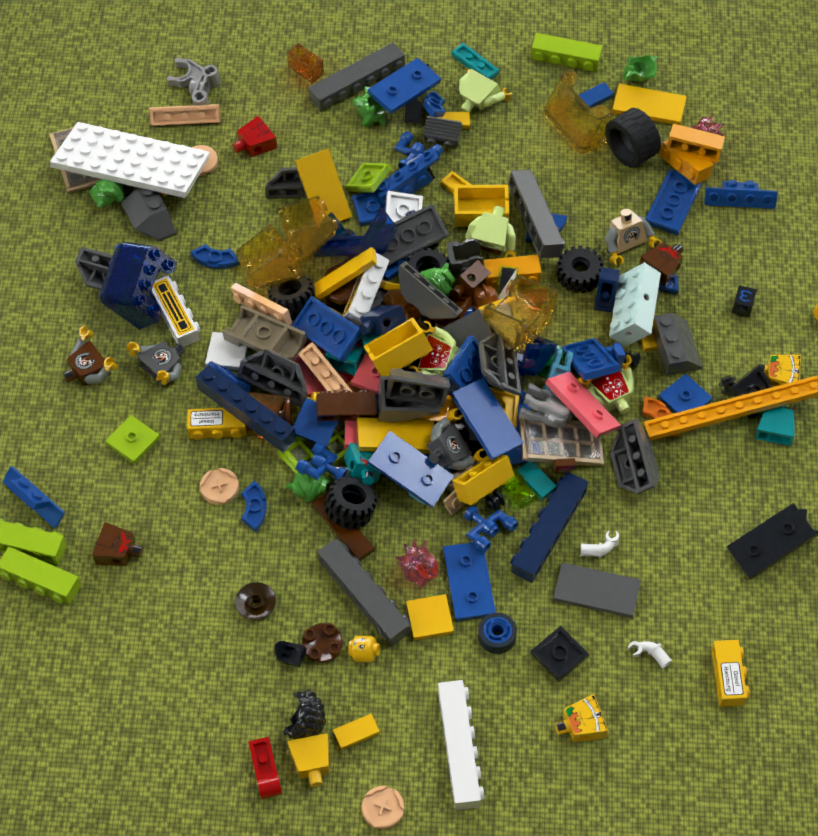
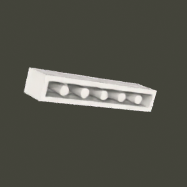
M463 680L438 683V696L455 810L479 808L481 800H484L483 786L479 787L478 779H481L480 766L475 764V759H478L477 746L472 744V739H475L474 726L469 724V719H472L471 706L467 707L466 700H469L468 687H464Z

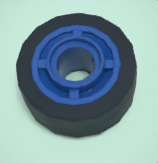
M495 612L488 614L482 619L478 629V640L486 651L492 654H502L514 646L517 627L510 616ZM499 631L502 634L498 636L494 635L493 632Z

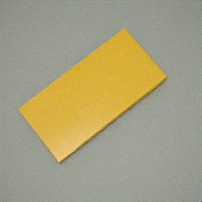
M619 83L612 113L622 114L630 108H638L644 111L652 121L680 125L687 96Z
M329 148L294 160L318 229L352 217Z
M357 417L358 450L375 452L387 433L391 431L422 454H430L431 452L427 448V444L431 440L430 435L434 421L411 419L401 422H380L379 418Z

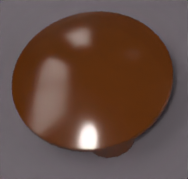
M319 623L304 631L302 645L307 648L305 654L309 659L323 663L329 662L339 655L342 650L343 639L341 633L333 624Z

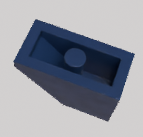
M601 268L594 310L613 312L620 270Z

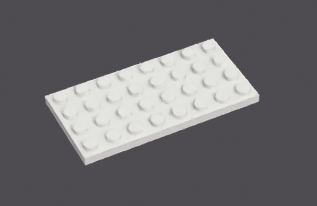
M77 122L51 159L50 167L186 198L210 158V152Z

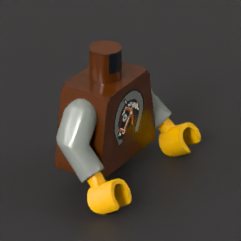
M82 326L79 330V334L82 337H79L67 358L70 369L62 375L67 383L77 378L83 386L101 384L111 375V370H117L118 364L114 363V358H103L90 340L87 341V338L93 337V331L88 330L86 326Z

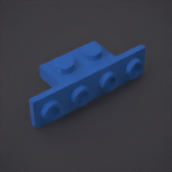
M432 147L382 181L376 189L381 200L386 197L388 191L397 190L400 193L414 194L433 181L432 176L426 169L440 160L435 149Z
M727 180V182L722 181L721 188H705L704 204L775 209L778 191L759 190L758 183L753 181L742 183L735 180Z
M10 466L3 483L53 528L58 527L65 512L17 469Z

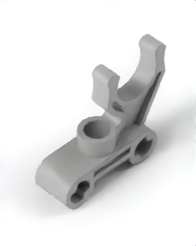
M176 58L177 68H187L189 71L182 77L168 76L169 86L183 88L189 85V93L192 95L191 98L194 105H210L207 97L211 88L217 87L221 82L217 67L207 65L203 68L191 59Z

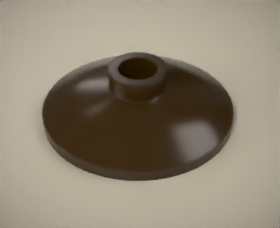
M253 582L243 586L238 591L235 604L238 612L244 618L260 620L272 613L276 605V597L274 591L268 585ZM259 602L260 605L253 606V603Z

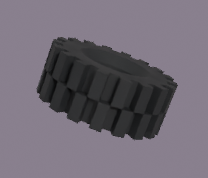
M573 246L571 251L567 248L564 250V254L561 253L560 259H558V282L561 281L562 287L567 286L566 290L568 291L574 289V293H578V290H581L582 294L587 289L589 292L593 291V287H598L601 268L604 267L600 254L596 256L597 251L593 250L591 252L590 247L587 246L586 249H582V246H578V249ZM577 265H582L586 267L587 270L579 272L573 269V267Z

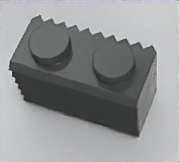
M427 116L423 135L424 139L430 144L440 142L444 143L447 147L459 146L463 124L460 121Z

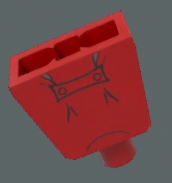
M259 116L237 131L238 142L232 144L237 154L246 150L250 157L277 149L276 136Z

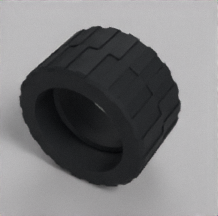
M630 108L606 124L605 136L609 148L614 156L629 168H636L657 155L661 150V137L655 123L644 111L638 108Z

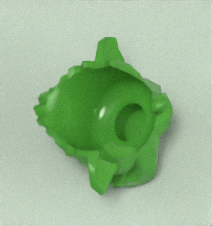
M658 56L628 57V64L623 71L625 81L647 82L651 78H655V75H657L656 59Z
M364 87L365 94L362 97L358 95L352 101L353 106H358V114L363 118L362 124L364 127H373L375 122H379L382 126H385L386 115L384 108L367 93L369 87Z
M101 179L89 190V194L92 196L93 201L96 202L98 208L101 206L107 207L114 201L118 203L123 201L125 184Z
M448 263L444 264L441 269L434 267L433 269L421 271L420 274L445 296L450 297V290L455 278L448 270Z
M297 472L293 482L288 483L285 487L293 490L297 497L304 498L306 502H312L317 496L325 493L327 485L334 482V479L325 477L322 474L316 480L307 474L302 475Z

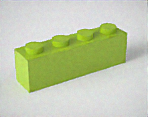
M536 33L531 50V59L594 72L598 70L602 55V45Z
M0 518L1 552H5L8 547H11L41 561L59 565L67 545L61 533L55 531L47 532L38 527L30 528L17 522L13 524Z
M11 547L7 548L0 559L1 578L6 581L13 580L25 589L29 587L41 596H50L59 604L66 603L70 605L81 587L78 576Z

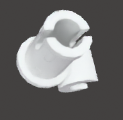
M608 531L605 535L604 544L581 543V556H594L601 559L602 556L609 553L613 547L619 544V533L616 531V537L611 539Z
M633 641L628 646V651L634 647L638 649L633 654V658L639 657L642 652L647 651L649 655L655 658L662 669L672 662V659L661 648V643Z

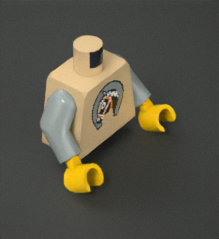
M630 209L621 210V216L611 221L610 229L605 237L608 251L612 255L609 262L617 266L616 259L619 264L624 262L623 257L617 254L646 242L647 238H649L648 244L651 248H654L655 241H657L658 245L662 243L660 239L653 236L655 233L650 224L642 216H637Z

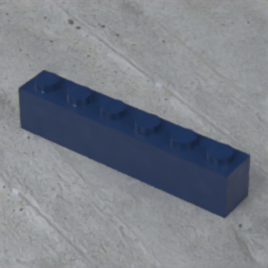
M210 365L205 367L196 376L198 390L284 453L296 441V433L293 426Z
M567 472L564 478L561 477L559 479L556 492L550 494L547 507H543L538 515V522H534L531 525L529 537L522 540L519 547L521 550L518 554L515 553L510 561L512 565L511 573L531 583L534 582L588 490V481L570 472Z

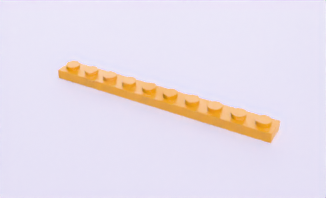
M818 375L644 421V428L649 440L652 441L817 397Z

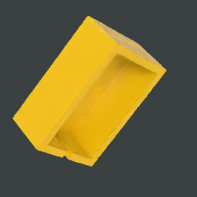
M454 185V227H468L472 221L482 216L484 212L492 214L494 206L503 207L505 209L503 217L509 220L508 185Z
M414 318L407 320L364 345L380 376H389L390 369L407 367L413 361L427 356L433 350Z

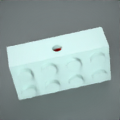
M645 262L621 274L618 279L609 337L625 347L650 335L652 332L661 273Z

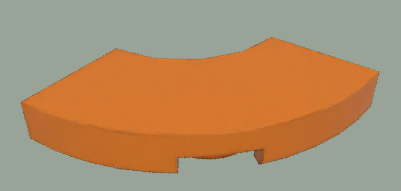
M644 396L642 416L655 419L674 414L661 401Z

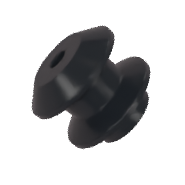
M630 349L629 353L625 352V354L631 357L632 361L629 365L634 370L638 367L641 356L639 352L636 355L632 354ZM625 355V359H624V362H623V363H625V364H626V362H627L626 355Z
M727 375L721 378V382L718 385L724 387L722 394H733L729 387L734 384V381L737 379L736 377Z
M494 489L492 496L489 494L485 495V504L490 510L497 511L499 504L505 506V498L500 491Z

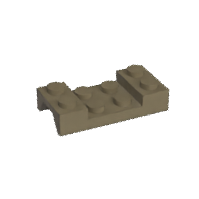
M243 304L240 307L238 319L232 327L222 331L224 340L240 347L243 344L258 352L267 348L292 361L307 342L306 332Z

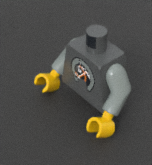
M135 342L128 343L126 350H130V356L135 357L137 354L140 367L162 388L168 382L179 379L182 370L180 356L185 353V349L180 343L173 348H170L165 342L149 346H139Z
M454 408L449 411L447 418L444 417L432 427L431 440L427 444V448L431 452L429 460L432 463H438L443 468L448 466L449 469L463 470L475 464V461L482 462L488 456L485 458L479 456V452L484 451L483 448L475 452L474 456H471L473 453L454 423H450L452 420H459L463 417L462 414L455 417L454 412L458 408Z

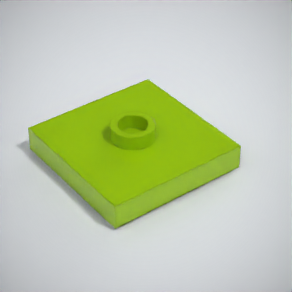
M363 163L345 188L348 192L374 193L392 168L390 164Z
M130 415L105 442L106 445L135 465L160 439V435Z

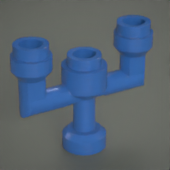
M408 131L402 133L400 141L394 147V150L408 156L406 160L402 159L398 163L400 169L407 165L408 161L423 154L425 149L424 145L419 142L414 143L410 149L405 147L413 139V135ZM435 144L432 147L440 157L443 148L439 144Z
M316 443L312 448L311 453L314 454V457L310 463L300 459L295 467V470L300 474H307L316 480L325 471L334 475L337 481L341 477L344 478L347 473V469L343 467L337 469L332 466L338 456L327 450L321 443Z
M474 505L470 506L464 514L466 520H474L479 524L465 535L476 544V548L483 552H486L491 547V542L485 536H480L479 533L483 532L488 537H494L499 531L498 524L495 523L497 520L502 522L503 527L511 532L518 526V522L514 517L507 516L500 509L486 520L478 514V508Z

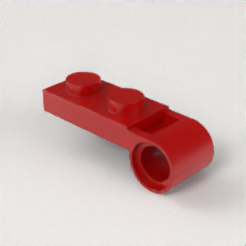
M269 737L248 741L261 800L282 795Z

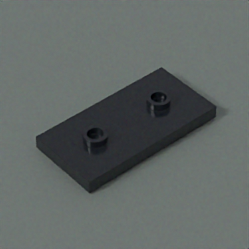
M792 503L729 544L727 549L750 580L817 537V534L796 505Z

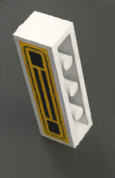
M376 253L377 264L358 276L342 315L358 327L362 324L360 317L371 308L389 263L387 258Z
M168 275L148 283L150 293L155 297L157 307L176 343H180L185 347L199 341L201 329L197 321L193 322V314L190 308L186 309V301L183 295L178 294L177 291L179 289L176 282L171 281Z

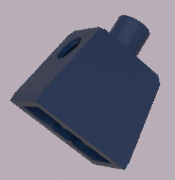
M402 305L377 306L360 317L362 324L359 325V330L363 335L383 334L406 322Z

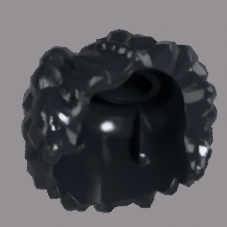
M310 690L294 693L293 696L299 699L300 705L297 707L295 714L290 718L292 725L285 727L283 734L287 735L290 739L319 735L326 725L322 700L317 698V694Z

